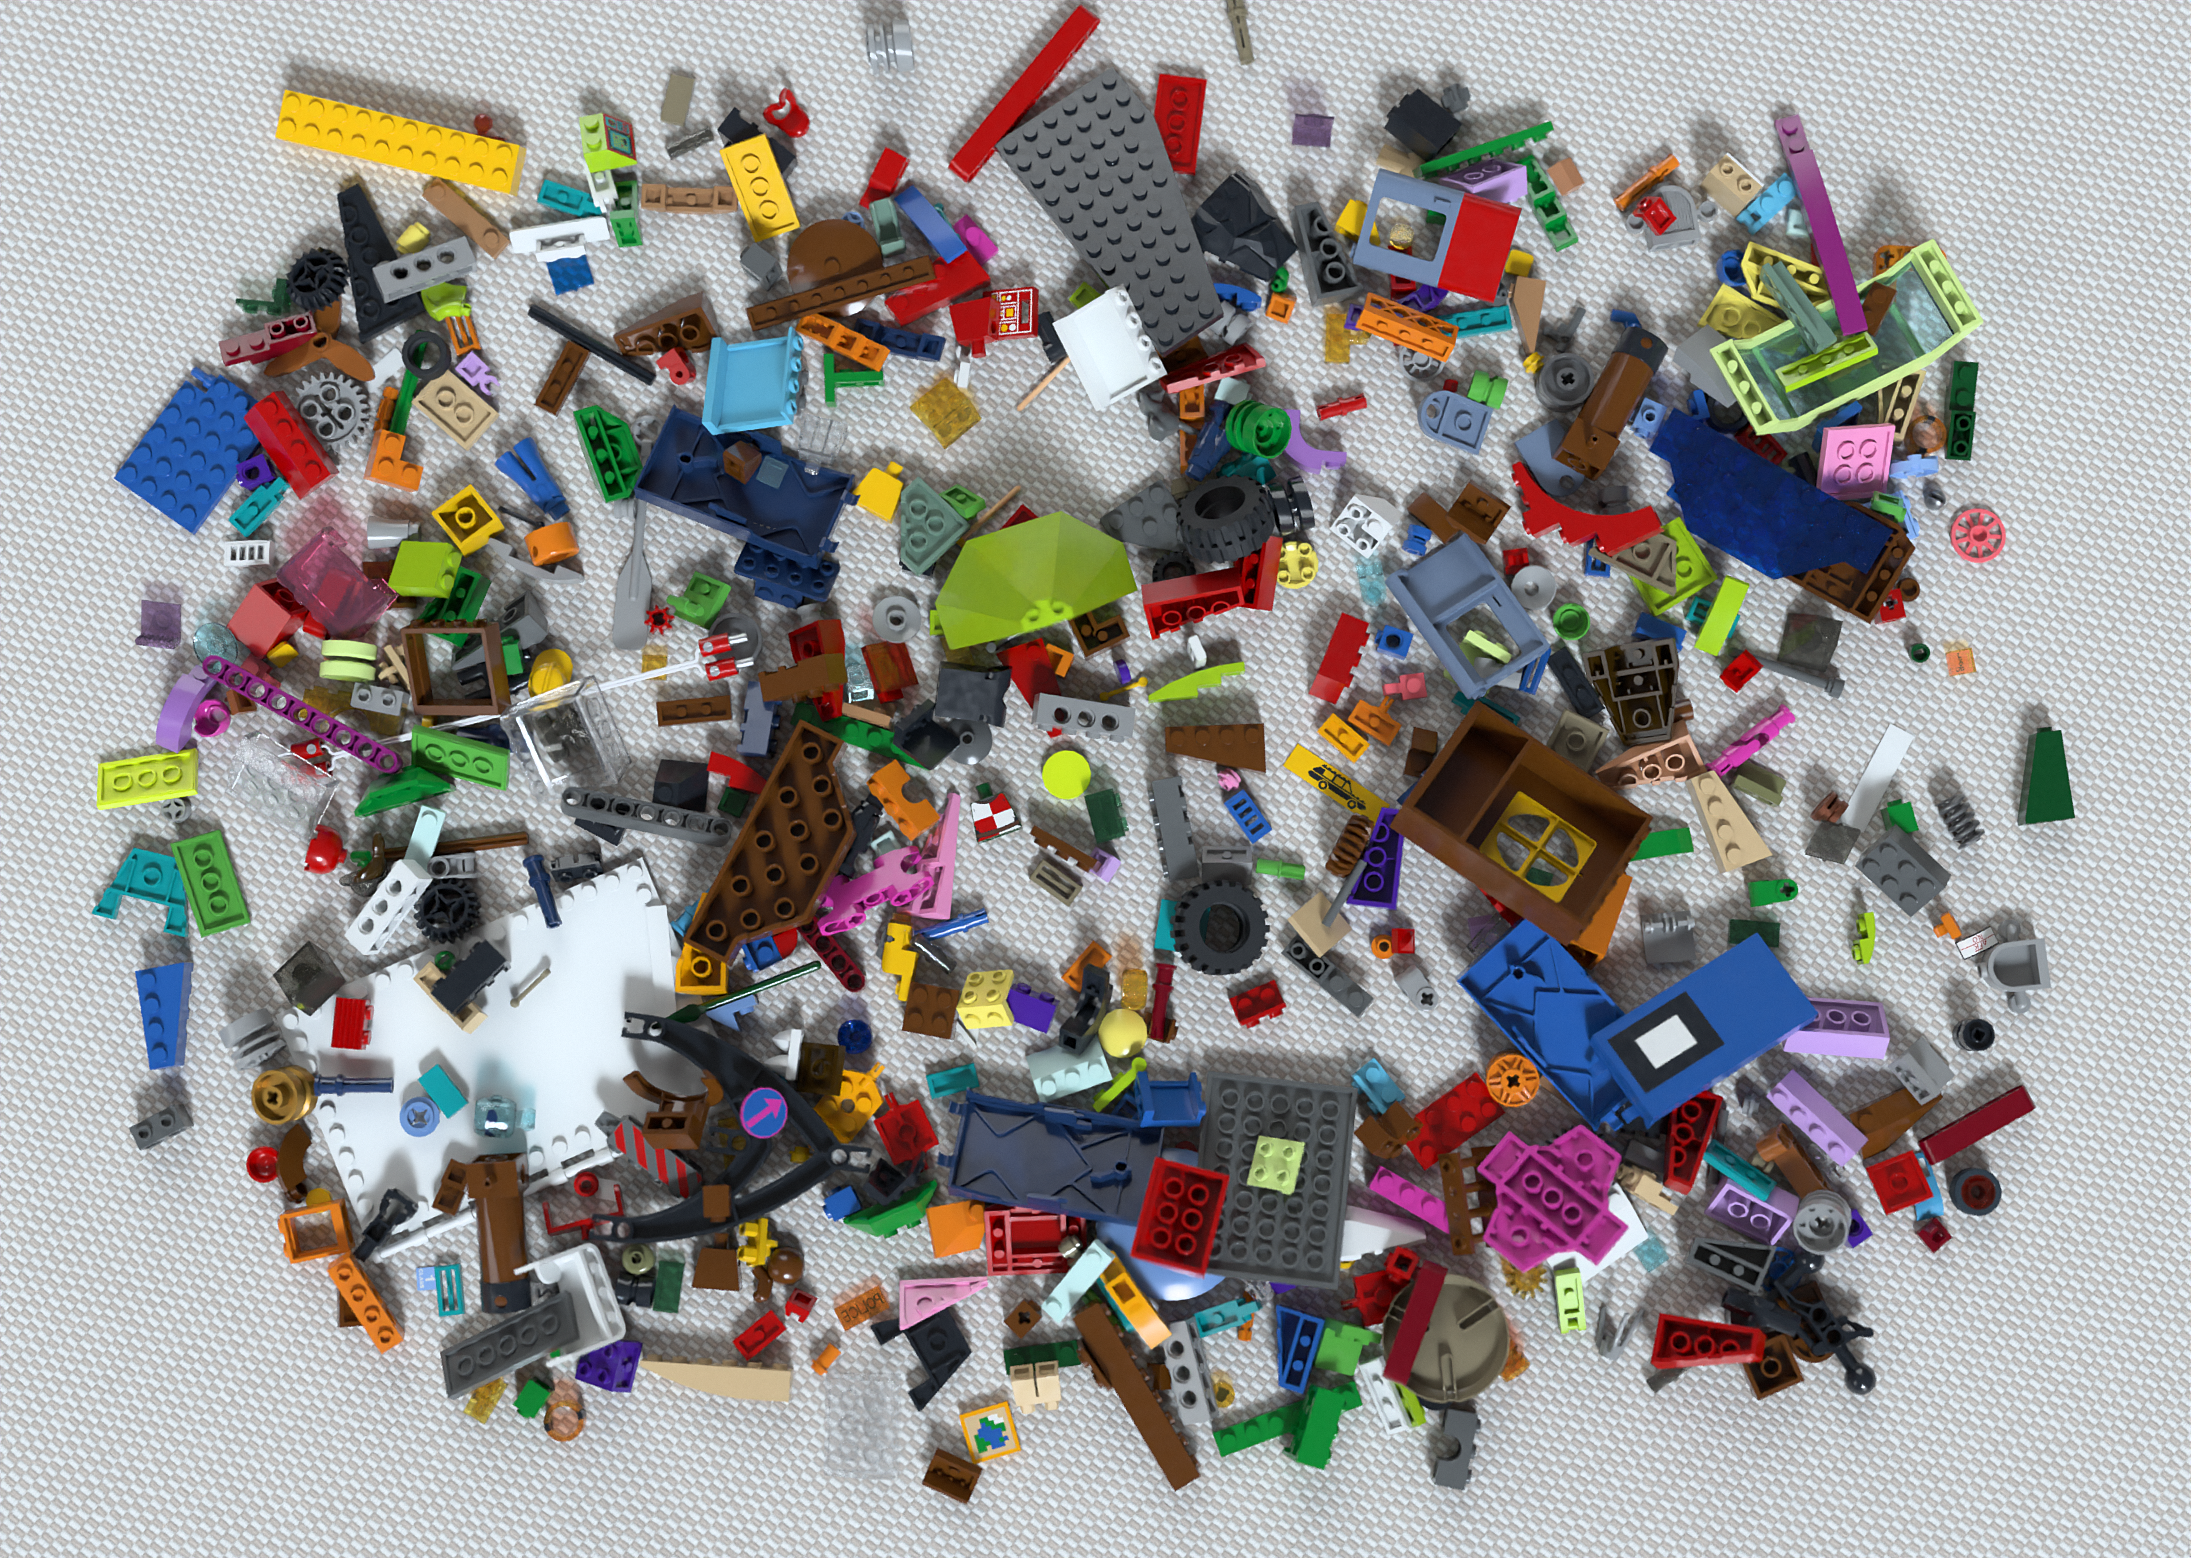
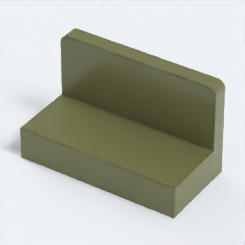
M1745 761L1738 766L1729 786L1774 808L1779 806L1783 799L1781 793L1786 780Z

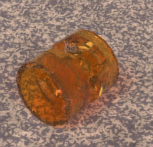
M1511 1335L1508 1357L1500 1373V1377L1505 1383L1522 1374L1531 1365L1524 1353L1517 1351L1518 1345Z

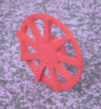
M1974 508L1963 512L1955 519L1951 525L1950 543L1963 560L1984 563L1994 559L2002 551L2006 541V532L1998 516L1989 510ZM1980 513L1977 525H1974L1969 514ZM1985 514L1995 519L1986 527L1982 525ZM1962 518L1966 519L1970 529L1958 525ZM1998 524L2001 529V535L1990 534L1989 530ZM1956 530L1967 534V537L1956 540ZM1988 539H2001L1998 549H1995L1988 542ZM1969 541L1968 548L1963 552L1958 544ZM1982 545L1987 547L1993 554L1984 558ZM1974 546L1977 547L1978 558L1969 556Z

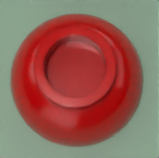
M268 1146L254 1149L246 1161V1169L249 1176L260 1183H267L276 1179L275 1163H277L278 1151Z

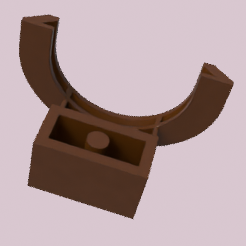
M703 1070L702 1073L705 1077H701V1081L708 1091L698 1095H680L659 1089L649 1083L639 1071H633L623 1077V1081L634 1093L660 1105L658 1112H647L641 1135L653 1149H699L709 1108L718 1104L724 1094L721 1084L708 1070Z

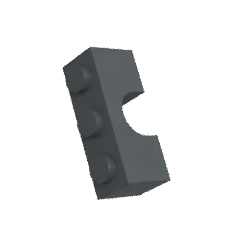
M1450 1406L1445 1409L1441 1431L1443 1434L1457 1438L1458 1450L1451 1457L1436 1456L1432 1476L1434 1485L1465 1491V1485L1470 1484L1472 1470L1469 1469L1470 1459L1474 1460L1476 1454V1444H1473L1475 1434H1479L1481 1419H1478V1414L1475 1411Z

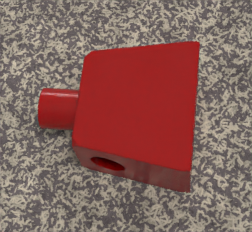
M985 297L950 305L949 312L957 342L965 347H971L973 358L985 357V344L997 342L999 339L1001 302L992 297Z

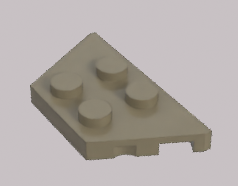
M1657 534L1611 557L1606 552L1601 553L1598 546L1592 547L1588 555L1673 597L1676 593V541L1662 534Z

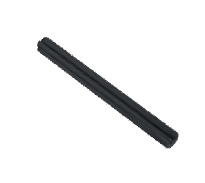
M533 304L530 307L528 316L648 386H652L657 376L653 372L539 306Z

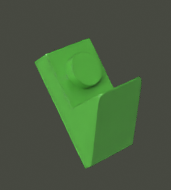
M959 484L938 494L967 522L975 518L978 512L986 508L983 498Z

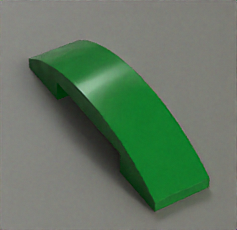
M1690 828L1649 833L1630 862L1694 852Z

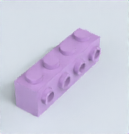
M1793 1069L1766 1096L1841 1167L1868 1141L1855 1126Z

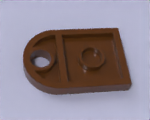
M1815 1280L1796 1287L1789 1292L1796 1300L1805 1303L1815 1299L1825 1302ZM1779 1297L1775 1299V1301L1783 1309H1787L1789 1311L1797 1313L1791 1308L1785 1306ZM1816 1308L1812 1313L1814 1321H1818L1822 1316L1820 1308ZM1797 1313V1315L1801 1316V1328L1814 1342L1818 1341L1802 1315ZM1834 1329L1827 1333L1829 1343L1833 1342L1836 1338ZM1784 1333L1793 1354L1805 1362L1820 1363L1829 1359L1834 1354L1826 1353L1814 1356L1810 1352L1809 1346L1797 1333L1794 1336Z

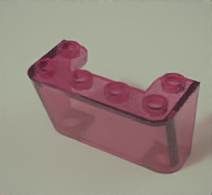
M332 526L323 527L276 571L277 581L282 586L288 588L294 594V599L304 605L311 612V616L328 629V634L336 640H349L363 637L399 595L387 586L388 584L383 578L370 580L340 549V547L347 546L346 540Z

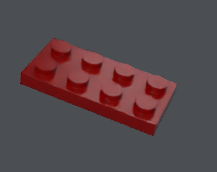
M1159 73L1154 110L1155 121L1174 173L1195 176L1207 79Z
M1474 1072L1415 1114L1424 1126L1420 1129V1134L1405 1145L1425 1171L1439 1161L1438 1154L1452 1152L1506 1112L1490 1095L1488 1087L1478 1073Z

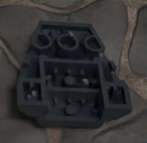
M1240 170L1235 172L1234 175H1229L1199 206L1191 218L1203 254L1206 251L1219 257L1218 261L1226 263V261L1239 266L1240 271L1265 282H1268L1298 250L1297 245L1259 186Z

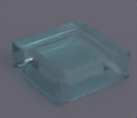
M766 455L756 479L778 489L789 465Z
M1655 1237L1633 1251L1648 1273L1669 1259Z

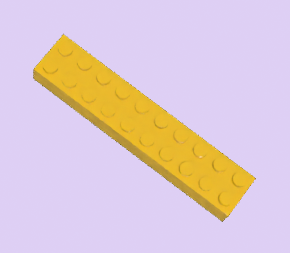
M289 90L284 91L275 138L285 142L516 197L527 149L520 145Z

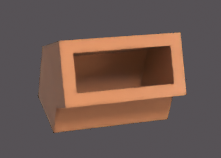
M1570 157L1559 161L1547 169L1562 196H1567L1571 192L1578 190L1585 183Z

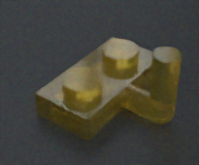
M1326 314L1325 364L1349 365L1350 344L1366 345L1369 343L1372 334L1363 330L1361 335H1350V329H1344L1347 314Z

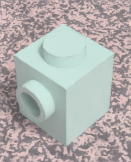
M1241 377L1223 378L1214 400L1218 399L1230 403L1232 410L1237 403L1243 400H1251L1253 396L1252 393H1249L1251 385L1247 384V381Z

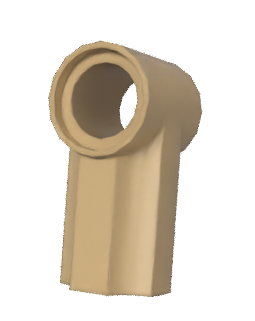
M1384 144L1375 164L1389 171L1415 178L1412 170L1427 162L1415 153L1407 154Z

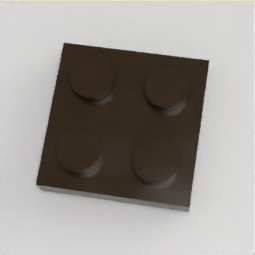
M802 1042L797 1092L840 1096L846 1046Z

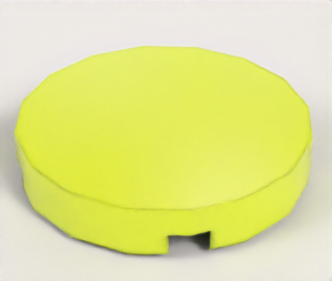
M1064 750L1054 753L1047 759L1043 767L1042 779L1045 788L1050 794L1059 799L1070 800L1079 797L1086 791L1091 780V770L1088 762L1082 755L1074 751Z

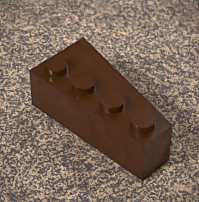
M1264 723L1165 727L1164 729L1165 755L1201 761L1260 775L1266 774Z

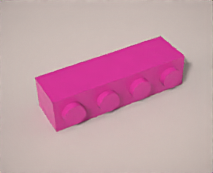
M1380 1165L1377 1166L1366 1187L1450 1235L1445 1202Z

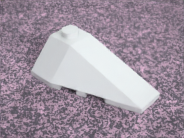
M1346 1205L1341 1261L1361 1259V1254L1373 1252L1375 1255L1381 1254L1383 1249L1389 1247L1397 1248L1399 1246L1404 1248L1426 1242L1424 1224L1421 1222Z

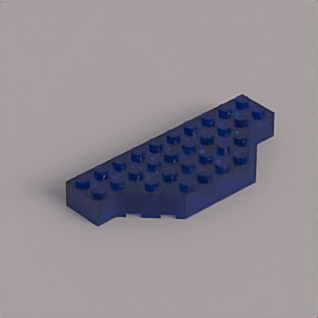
M1673 408L1648 450L1670 463L1687 531L1773 580L1843 562L1867 574L1893 533V530L1676 408Z

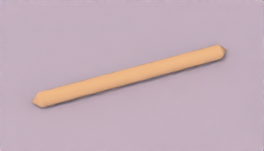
M1068 355L1017 406V411H1022L1071 361Z
M1015 486L974 523L971 529L961 538L965 541L1020 491L1021 486Z

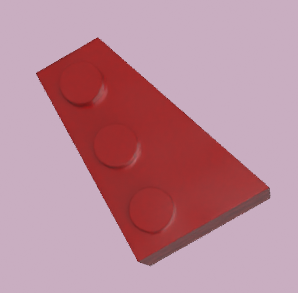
M1343 612L1341 613L1308 694L1336 705L1343 688H1349L1353 680L1354 674L1350 673L1352 666L1357 668L1362 657V654L1358 652L1360 646L1365 647L1369 639L1370 633L1366 632L1369 626L1368 622Z

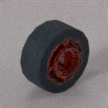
M1970 1167L1954 1175L1950 1182L1949 1195L1952 1203L1961 1212L1969 1215L1983 1216L1990 1214L1997 1208L2001 1201L2002 1189L2000 1182L1994 1174L1985 1169ZM1977 1185L1980 1193L1978 1197L1973 1198L1971 1189Z

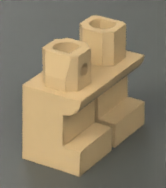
M1057 1360L1035 1363L1037 1385H1035L1033 1364L1010 1367L1011 1384L1016 1407L1020 1406L1023 1414L1033 1413L1035 1411V1404L1044 1403L1045 1409L1048 1411L1058 1409L1059 1401L1061 1400Z

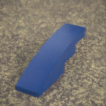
M911 185L893 198L897 206L924 236L927 243L947 264L967 251L966 246L914 185Z

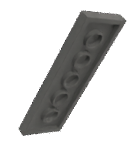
M565 1290L441 1351L440 1357L447 1398L455 1400L580 1339L571 1293Z

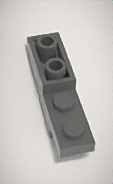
M1298 934L1281 952L1301 972L1358 1019L1374 1002L1375 999L1340 971L1326 957L1322 955L1319 958Z

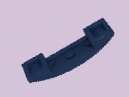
M857 318L853 330L867 339L891 350L889 354L921 361L940 362L946 343L945 337L923 333L922 335L882 326L878 322Z

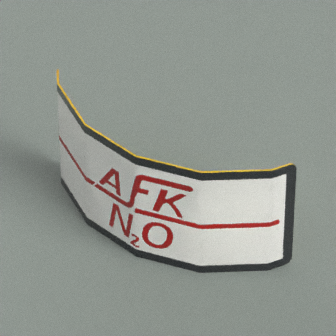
M1988 926L1967 938L1955 942L1963 960H1966L1994 947L1999 942L1991 926Z

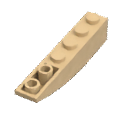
M647 1354V1358L640 1360L639 1366L663 1378L707 1393L738 1399L789 1402L791 1400L794 1369L787 1368L788 1364L773 1363L772 1367L762 1366L763 1362L748 1361L747 1365H738L737 1360L724 1359L722 1363H712V1358H697L696 1362L687 1361L686 1356H672V1360L662 1359V1355Z

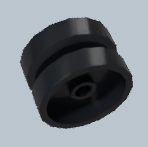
M1300 475L1287 480V493L1280 482L1266 486L1267 495L1275 516V525L1281 537L1294 533L1295 521L1302 531L1315 527L1311 499Z

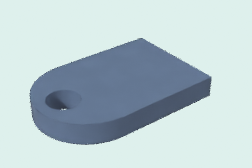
M1435 391L1425 396L1421 401L1417 411V420L1420 429L1429 438L1472 455H1478L1493 408L1450 391ZM1430 404L1436 409V414L1433 418L1428 417L1426 409Z
M1557 418L1514 442V446L1538 486L1546 494L1553 497H1567L1579 489L1585 476L1552 459L1554 452L1565 435V431ZM1562 477L1571 478L1573 487L1570 489L1562 488L1560 479Z

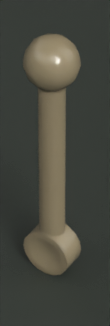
M548 968L543 971L517 998L511 999L510 1005L513 1008H517L520 1005V1001L543 979L549 976L551 971Z

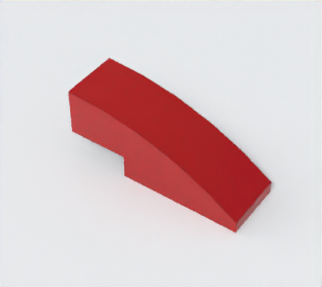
M711 751L707 766L708 772L730 777L728 786L731 788L761 794L767 783L766 779L745 764L726 755Z

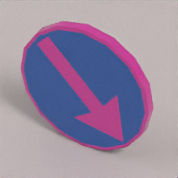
M757 1088L751 1091L744 1098L740 1108V1119L743 1127L749 1134L757 1138H769L777 1134L784 1126L787 1118V1105L784 1098L778 1091L771 1088Z

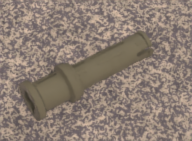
M1226 0L1229 11L1227 18L1233 25L1240 65L1252 64L1255 62L1246 21L1249 14L1248 9H1245L1244 0ZM1241 31H1242V34H1243V39H1244L1245 48H1244V46H1243Z

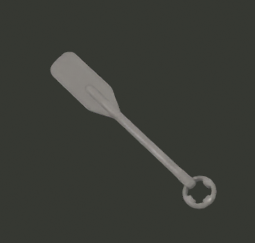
M654 415L639 417L632 427V437L641 446V462L643 467L656 440L653 442L648 439L639 440L637 437L641 434V427L639 425L643 421L652 424L656 421L660 425L657 428L656 434L659 436L664 423ZM640 499L637 500L633 552L619 575L617 582L612 636L613 643L617 648L631 651L641 650L647 643L649 625H645L644 621L649 619L646 611H650L652 579L643 556L647 502Z

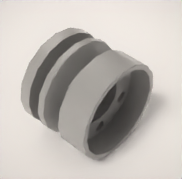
M908 19L892 21L891 32L888 33L883 22H879V34H875L873 23L867 24L866 51L873 75H880L879 63H884L886 74L890 73V62L896 63L898 72L915 70Z
M267 1008L256 1010L235 1020L218 1033L225 1048L239 1047L231 1055L232 1060L241 1059L236 1063L238 1071L252 1067L255 1068L270 1061L287 1046L284 1040L275 1041L281 1035L279 1031L266 1033L274 1025V1021Z
M1817 1190L1807 1194L1800 1202L1793 1224L1794 1235L1798 1243L1807 1251L1817 1255H1828L1838 1251L1846 1242L1852 1221L1851 1209L1848 1203L1839 1194L1829 1190ZM1824 1215L1827 1216L1828 1218L1824 1219V1221L1820 1219Z

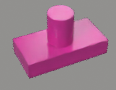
M967 214L952 226L955 232L961 236V241L981 267L999 252L995 244Z

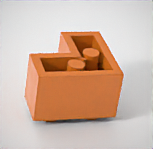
M381 429L375 431L363 479L411 493L418 491L424 467L400 460L406 436Z

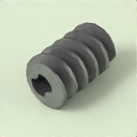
M1965 794L1954 795L1935 805L1943 806L1938 812L1939 815H1948L1943 823L1953 824L1948 832L1958 833L1953 838V841L1962 840L1963 843L1958 847V850L1977 842L1985 833L1984 829H1975L1980 824L1979 820L1971 821L1975 812H1966L1970 807V803H1961L1965 798Z

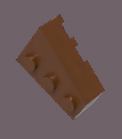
M843 653L822 654L798 661L797 665L789 668L784 665L778 667V671L758 673L763 702L792 700L793 704L807 702V697H821L824 691L834 692L839 690L840 685L848 683Z

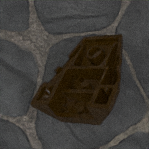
M1659 637L1582 653L1587 679L1600 696L1598 699L1602 705H1605L1611 718L1609 719L1624 746L1672 738L1679 672V657L1675 637Z

